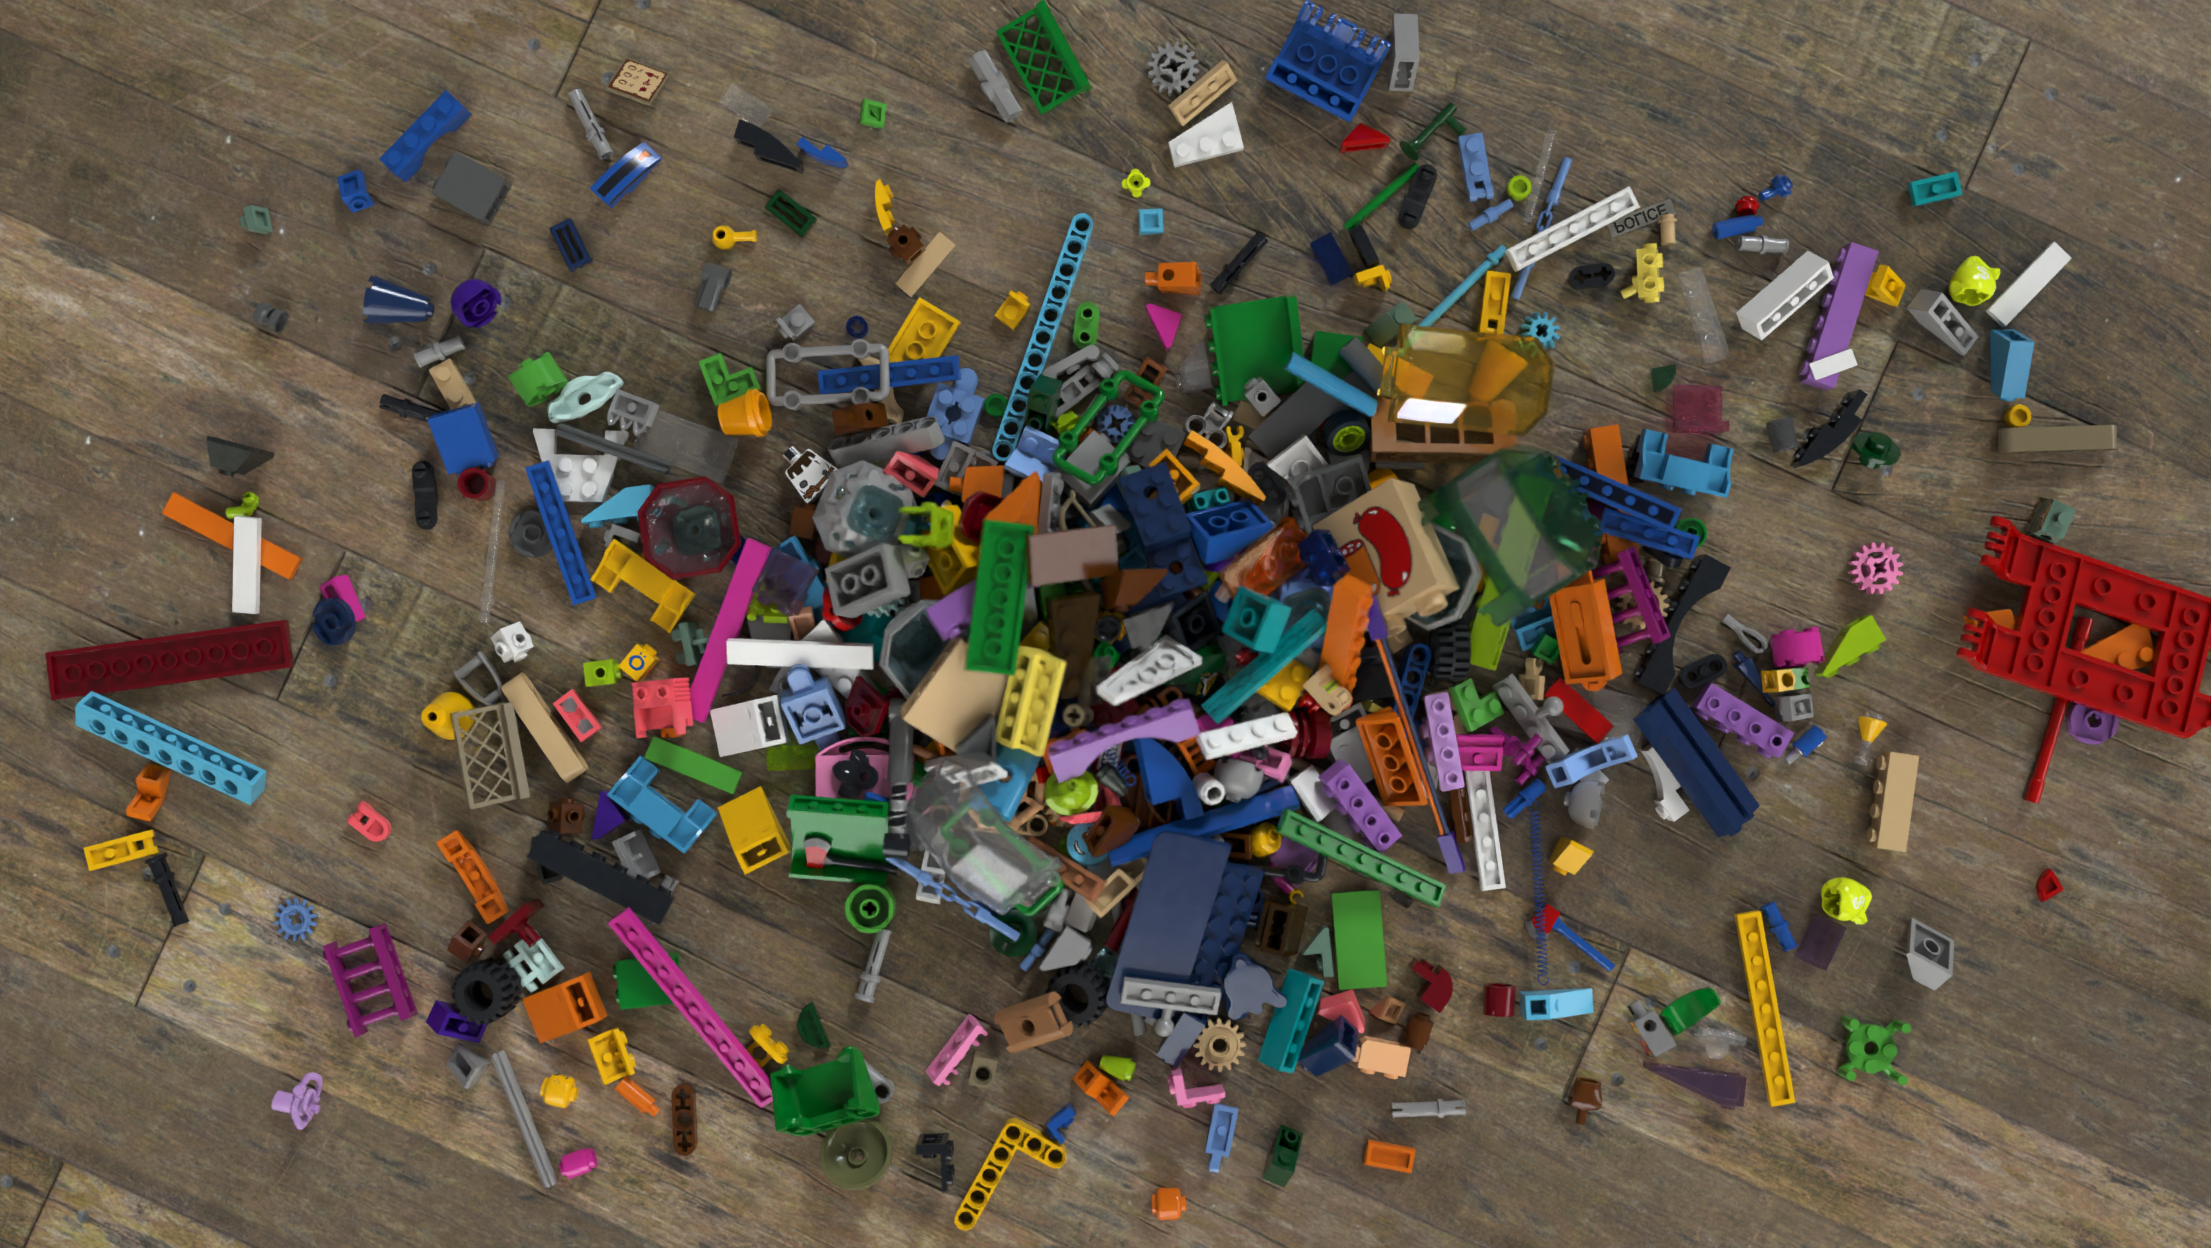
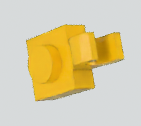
M1230 426L1224 428L1227 436L1224 451L1239 466H1242L1245 454L1244 449L1241 448V442L1238 441L1242 438L1244 429L1242 426L1236 427L1237 434L1232 435Z

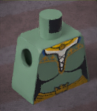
M2039 497L2022 534L2051 544L2060 542L2073 521L2076 509L2055 499Z

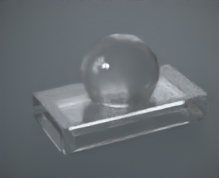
M1697 1025L1691 1028V1035L1706 1040L1704 1044L1705 1051L1713 1059L1724 1058L1729 1052V1044L1746 1046L1747 1038L1739 1032Z

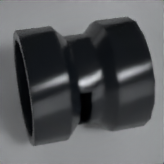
M1106 615L1098 621L1095 631L1100 640L1111 642L1120 635L1122 624L1116 616Z

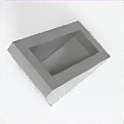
M457 1043L445 1064L463 1088L469 1089L479 1082L491 1061L463 1044Z

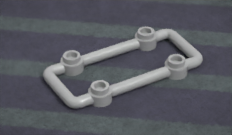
M856 339L851 345L802 348L796 343H788L783 349L771 350L766 356V397L773 406H785L790 410L796 411L801 409L803 405L871 403L872 401H882L889 395V351L883 344H870L864 339ZM871 353H879V392H870V390L864 387H857L852 393L802 395L797 391L790 390L784 396L776 397L775 360L777 358H784L791 363H797L803 357L852 354L856 358L866 359Z

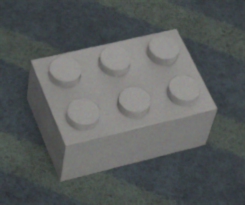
M882 543L825 569L834 615L855 618L911 594L900 547Z

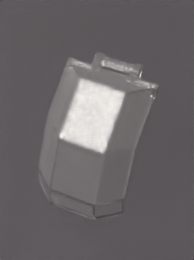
M943 758L915 784L907 804L909 818L915 835L950 880L1000 915H1005L1018 903L1031 907L1036 903L1040 895L1051 886L1054 887L1061 882V876L1057 872L1062 867L1059 857H1050L1011 830L975 784L968 766Z

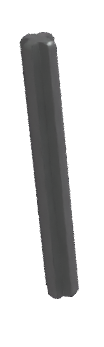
M560 423L556 429L557 436L654 471L668 474L671 469V463L571 426Z

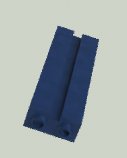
M1675 688L1668 690L1664 696L1658 695L1633 718L1718 838L1727 834L1729 836L1737 834L1742 830L1741 825L1755 816L1753 813L1760 805Z

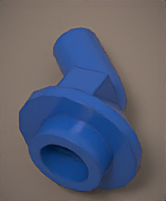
M1777 174L1771 180L1773 187L1760 192L1758 196L1761 201L1770 199L1778 194L1784 198L1792 193L1791 188L1793 184L1786 175L1781 177Z

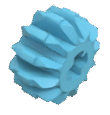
M1534 312L1532 318L1527 316L1524 318L1525 324L1519 326V329L1525 332L1519 335V339L1527 340L1523 347L1526 348L1531 344V352L1533 353L1537 351L1538 347L1541 353L1546 352L1547 347L1552 349L1555 346L1554 341L1560 339V336L1554 333L1560 330V326H1553L1552 324L1556 321V318L1553 317L1547 320L1548 313L1546 312L1541 317L1538 312ZM1541 328L1543 333L1537 336L1536 332Z

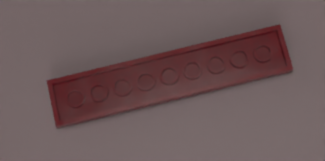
M288 620L45 653L51 700L84 697L91 691L97 694H106L294 668Z

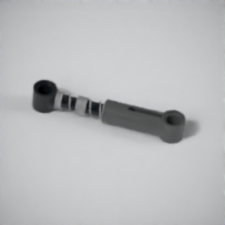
M891 698L889 705L890 736L887 781L892 783L890 785L892 795L889 796L891 798L889 800L891 817L888 818L890 826H888V833L884 834L883 840L884 858L908 859L910 853V834L906 832L907 828L905 826H907V823L905 822V816L908 814L906 812L908 810L906 794L909 793L907 785L909 782H912L914 726L904 721L899 712L907 701L906 698Z

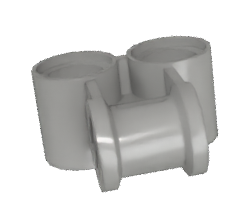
M1214 400L1203 417L1193 415L1187 419L1184 432H1186L1187 436L1191 431L1189 425L1191 423H1198L1201 426V431L1198 434L1207 440L1212 436L1218 437L1221 440V445L1217 447L1223 450L1227 442V436L1223 429L1234 415V412H1228L1217 404L1218 401Z

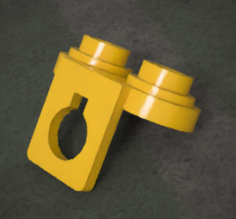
M753 1025L749 1029V1033L755 1041L746 1050L761 1068L771 1058L780 1064H784L788 1060V1047L781 1041L775 1043L770 1037L772 1032L766 1025ZM761 1046L767 1052L764 1059L758 1060L753 1056L755 1047Z

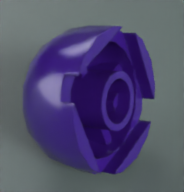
M468 279L460 283L452 293L450 300L451 309L458 320L466 327L474 326L475 328H480L488 324L496 316L497 312L494 309L497 304L501 305V295L496 288L486 281Z

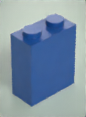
M479 402L434 414L427 419L448 474L456 472L457 476H459L465 469L476 466L484 469L494 465L493 461L499 457Z

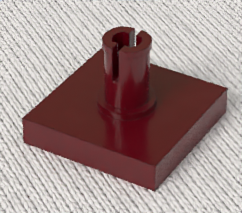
M536 899L524 904L491 933L488 938L493 944L509 938L516 932L528 947L531 948L542 937L530 926L528 921L544 907L543 903Z

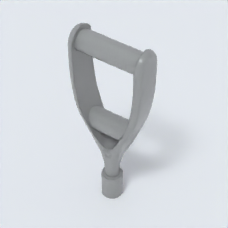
M481 651L477 652L478 655L459 670L453 671L454 677L463 688L485 705H494L500 698L501 702L507 701L501 689L503 683L498 672ZM483 662L491 672L498 687L485 698L475 692L463 679ZM515 716V717H516V722H517V728H518V730H519V729H521L524 725H523V724L521 723V721L517 718V716Z

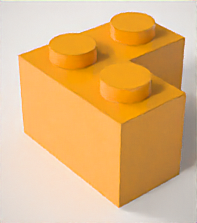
M1166 448L1148 466L1151 467L1166 462L1183 506L1200 490V484ZM1157 490L1147 499H1155L1158 496Z

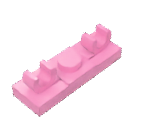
M971 1014L967 1015L925 1071L931 1081L938 1086L942 1082L945 1085L951 1083L947 1076L949 1073L958 1074L955 1067L965 1057L970 1045L979 1046L980 1043L976 1039L979 1034L988 1035L978 1020Z

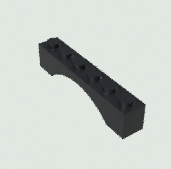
M1707 554L1698 555V557L1692 559L1688 567L1691 571L1687 578H1683L1677 588L1679 594L1675 600H1671L1669 607L1666 609L1668 615L1665 618V623L1671 637L1656 644L1650 642L1644 651L1646 655L1644 661L1639 663L1633 672V676H1635L1633 683L1656 695L1664 696L1675 676L1673 646L1681 621L1697 601L1721 588L1731 569L1728 565Z

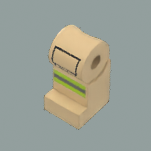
M1326 664L1302 686L1329 714L1337 715L1351 703V695L1330 675L1333 670Z

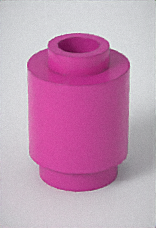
M582 1148L563 1155L562 1161L559 1162L561 1174L567 1176L568 1179L588 1173L598 1166L593 1148Z

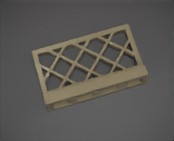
M505 701L494 705L450 713L468 809L471 810L530 797L513 702ZM495 710L497 720L492 727L481 721L487 711ZM480 713L477 718L472 715V714ZM469 716L475 720L468 732L460 728L458 717ZM478 723L489 730L482 742L471 735ZM492 733L499 736L501 744L496 751L486 745ZM468 738L479 744L472 756L464 752L463 745ZM483 747L493 753V756L486 765L475 759ZM497 756L505 762V768L501 774L490 769ZM473 762L484 768L476 780L468 774V769ZM487 771L498 777L491 789L480 783ZM502 780L509 784L510 795L500 796L494 792ZM477 786H480L488 793L483 801L474 803L472 793ZM491 795H494L495 797H497V798L489 799V798L491 797Z

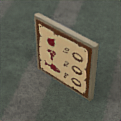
M626 57L605 87V90L651 106L669 79L670 73Z

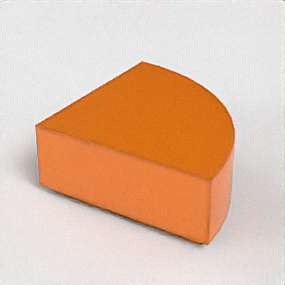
M675 728L660 729L661 737L663 738L682 737L685 735H675Z

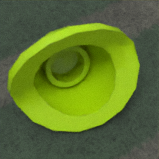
M1085 770L1083 775L1059 783L1054 771L1048 778L1044 788L1045 801L1052 810L1059 814L1068 816L1080 814L1088 810L1095 802L1098 794V783L1094 775Z

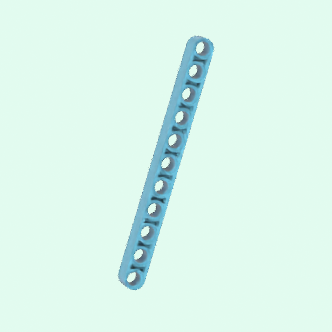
M1085 213L1077 214L1072 219L998 430L992 452L994 458L999 463L1005 464L1017 448L1024 430L1029 389H1023L1021 382L1026 378L1035 382L1040 374L1043 375L1092 236L1093 221ZM1079 222H1086L1089 228L1086 231H1079L1076 225ZM1077 244L1081 247V250L1077 254H1072L1068 251L1069 246ZM1068 266L1073 269V273L1066 277L1061 275L1060 270ZM1062 289L1065 291V296L1062 299H1056L1052 296L1053 291ZM1049 311H1054L1058 317L1055 321L1049 322L1045 320V314ZM1043 333L1050 337L1046 344H1039L1036 341L1038 335ZM1031 357H1040L1042 363L1038 367L1030 366L1028 362ZM1017 401L1025 402V410L1022 412L1014 411V403ZM1010 423L1018 426V431L1014 435H1008L1005 432V427ZM1001 446L1010 448V454L1005 458L997 455V450Z

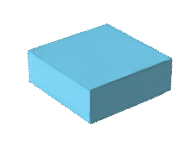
M1162 208L1139 209L1140 235L1164 233Z

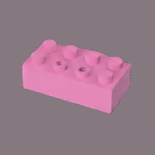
M870 736L855 737L837 742L816 755V797L863 800L866 792L869 791L890 798L889 796L892 795L890 785L892 783L887 781L889 752L868 748L856 749L867 754L870 765L878 772L876 785L871 789H863L856 797H842L838 794L842 781L836 778L832 770L835 763L842 760H850L851 751L840 753L839 748L841 746L863 741L889 745V740ZM913 753L912 777H913V771H914V762H916V754H914V753ZM867 773L863 774V781H866L868 779ZM909 782L907 785L909 793L906 794L908 804L916 802V791H914L913 782Z

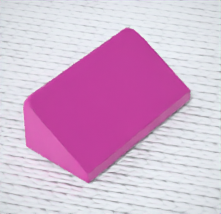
M348 575L333 577L320 585L325 599L337 597L344 600L351 607L356 622L366 617Z

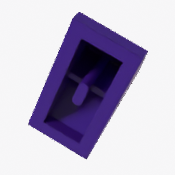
M609 790L600 792L591 838L593 840L603 838L630 819L622 806L607 796Z

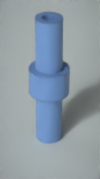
M1507 199L1494 208L1492 206L1482 212V215L1468 223L1469 229L1474 231L1486 223L1494 222L1498 219L1499 215L1513 208V203L1510 199Z
M1051 928L1045 930L1019 965L1023 970L1027 972L1037 957L1043 955L1046 951L1045 946L1056 933Z

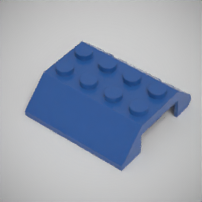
M1306 0L1298 14L1296 23L1278 57L1272 63L1265 79L1351 123L1392 43L1382 39L1377 51L1374 52L1373 50L1380 38L1374 35L1369 42L1368 49L1365 50L1359 47L1360 42L1363 41L1366 35L1365 29L1361 28L1355 41H1353L1352 38L1358 26L1340 17L1332 30L1331 27L1337 16L1334 13L1329 15L1325 27L1322 28L1317 25V22L1322 16L1324 8L1318 6L1313 18L1310 19L1316 4Z

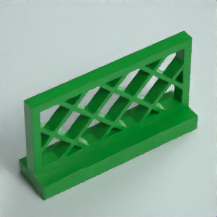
M1042 0L1035 4L1037 7L998 29L996 32L1040 114L1044 115L1079 93L1092 89V86L1049 6ZM1036 15L1040 21L1037 32L1025 29L1027 20ZM1042 28L1044 29L1046 34L1041 33ZM1012 29L1020 31L1017 44L1007 42L1004 34ZM1024 32L1036 35L1033 48L1021 45ZM1040 37L1050 40L1049 52L1037 50ZM1019 49L1031 52L1028 65L1018 62ZM1053 49H1055L1057 55L1052 54ZM1035 53L1047 56L1044 69L1032 66ZM1051 57L1061 60L1060 74L1048 71ZM1021 67L1027 68L1026 73H1024ZM1065 69H1066V71H1067V73H1068L1069 76L1063 75ZM1030 70L1042 73L1039 86L1028 81ZM1046 74L1058 77L1055 90L1043 87ZM1062 78L1071 80L1075 89L1068 93L1060 92ZM1033 88L1038 89L1037 94H1035ZM1042 91L1054 94L1052 102L1045 107H1042L1039 101Z

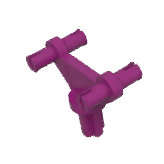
M1497 727L1489 730L1487 735H1502L1504 737L1502 745L1503 755L1506 757L1512 755L1511 762L1515 766L1521 765L1523 768L1520 774L1514 778L1516 783L1522 786L1530 776L1534 777L1538 773L1537 769L1546 761L1545 757L1540 753L1532 761L1530 759L1534 754V749L1543 741L1538 734L1535 733L1527 743L1520 742L1515 736L1509 737Z

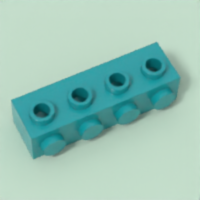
M1288 969L1281 990L1287 997V1004L1282 1008L1275 1007L1264 1043L1260 1049L1258 1061L1278 1071L1294 1073L1325 982L1324 980L1304 971Z

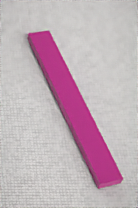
M748 538L745 542L689 691L692 718L701 723L707 720L727 667L726 641L728 638H738L771 551V547L751 538Z

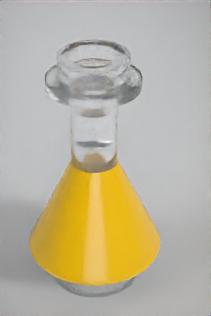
M1864 711L1863 716L1857 717L1862 738L1858 756H1852V758H1855L1854 763L1869 766V763L1872 762L1868 758L1872 742L1887 726V723L1883 721L1884 715Z

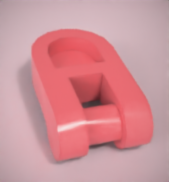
M361 801L357 805L358 810L346 820L348 824L371 841L379 842L385 840L391 834L392 827L390 822L365 801ZM365 815L370 818L366 824L362 821Z

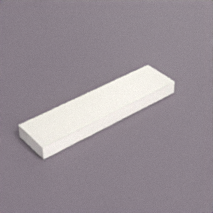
M2056 242L2051 243L1985 311L2001 327L2007 326L2072 258Z
M234 517L232 612L260 613L262 518Z

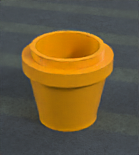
M758 389L747 390L745 394L721 403L718 406L719 423L723 433L727 436L755 435L756 437L767 436L772 427V415L768 400Z

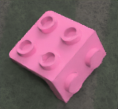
M1180 1066L1170 1067L1171 1074L1167 1075L1170 1094H1175L1178 1106L1182 1105L1183 1108H1191L1197 1106V1102L1207 1101V1104L1221 1102V1098L1226 1097L1222 1084L1185 1089Z

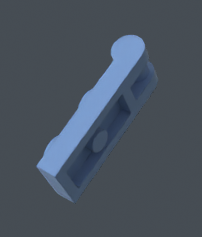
M1482 132L1459 136L1457 141L1468 201L1474 202L1478 198H1494ZM1482 183V188L1476 189L1474 184Z

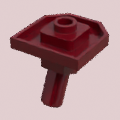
M980 490L966 498L958 521L963 536L980 542L983 526L982 520L1004 498Z
M857 676L844 707L847 723L861 737L877 734L880 731L885 715L888 714L890 699L905 698V696L898 688L882 695L862 676Z

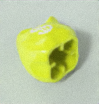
M1978 256L1968 257L1950 279L1948 290L1951 298L1955 302L1964 303L1969 306L1980 305L1993 296L1996 290L1995 280H1998L2001 273L2000 268H1990Z
M1844 877L1828 880L1822 886V908L1826 914L1837 920H1851L1859 925L1865 924L1868 921L1865 912L1872 900V894L1867 887L1853 879Z

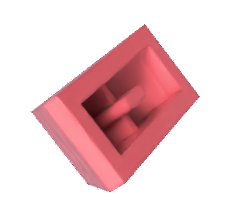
M1353 989L1320 999L1318 1006L1319 1015L1332 1021L1342 1015L1363 1034L1365 1018Z

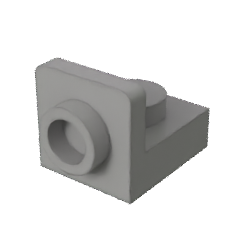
M800 304L782 319L780 317L776 319L780 324L777 327L778 331L785 339L790 336L794 342L816 324Z
M612 524L611 528H608L604 535L605 547L607 548L612 540H618L619 536L622 543L634 546L635 542L642 544L641 533Z

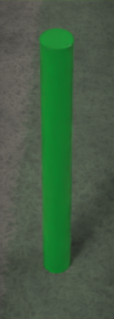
M1414 162L1344 223L1343 227L1349 232L1350 229L1356 227L1413 177L1419 165Z

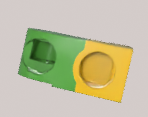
M1808 668L1761 671L1763 693L1810 687Z

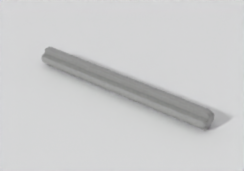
M504 1050L498 1051L491 1055L509 1103L543 1186L545 1188L553 1186L557 1183V1178L506 1052Z

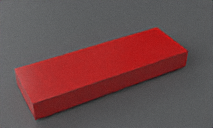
M1558 677L1545 691L1544 697L1546 699L1554 696L1562 700L1564 706L1562 713L1596 744L1614 727L1612 723L1570 685L1566 684L1561 677Z

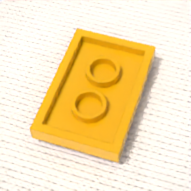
M919 297L888 348L889 363L941 357L961 322Z

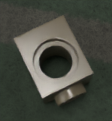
M975 1052L968 1081L969 1085H973V1089L978 1091L992 1090L999 1056ZM985 1067L989 1070L990 1075L987 1078H981L977 1074V1069Z

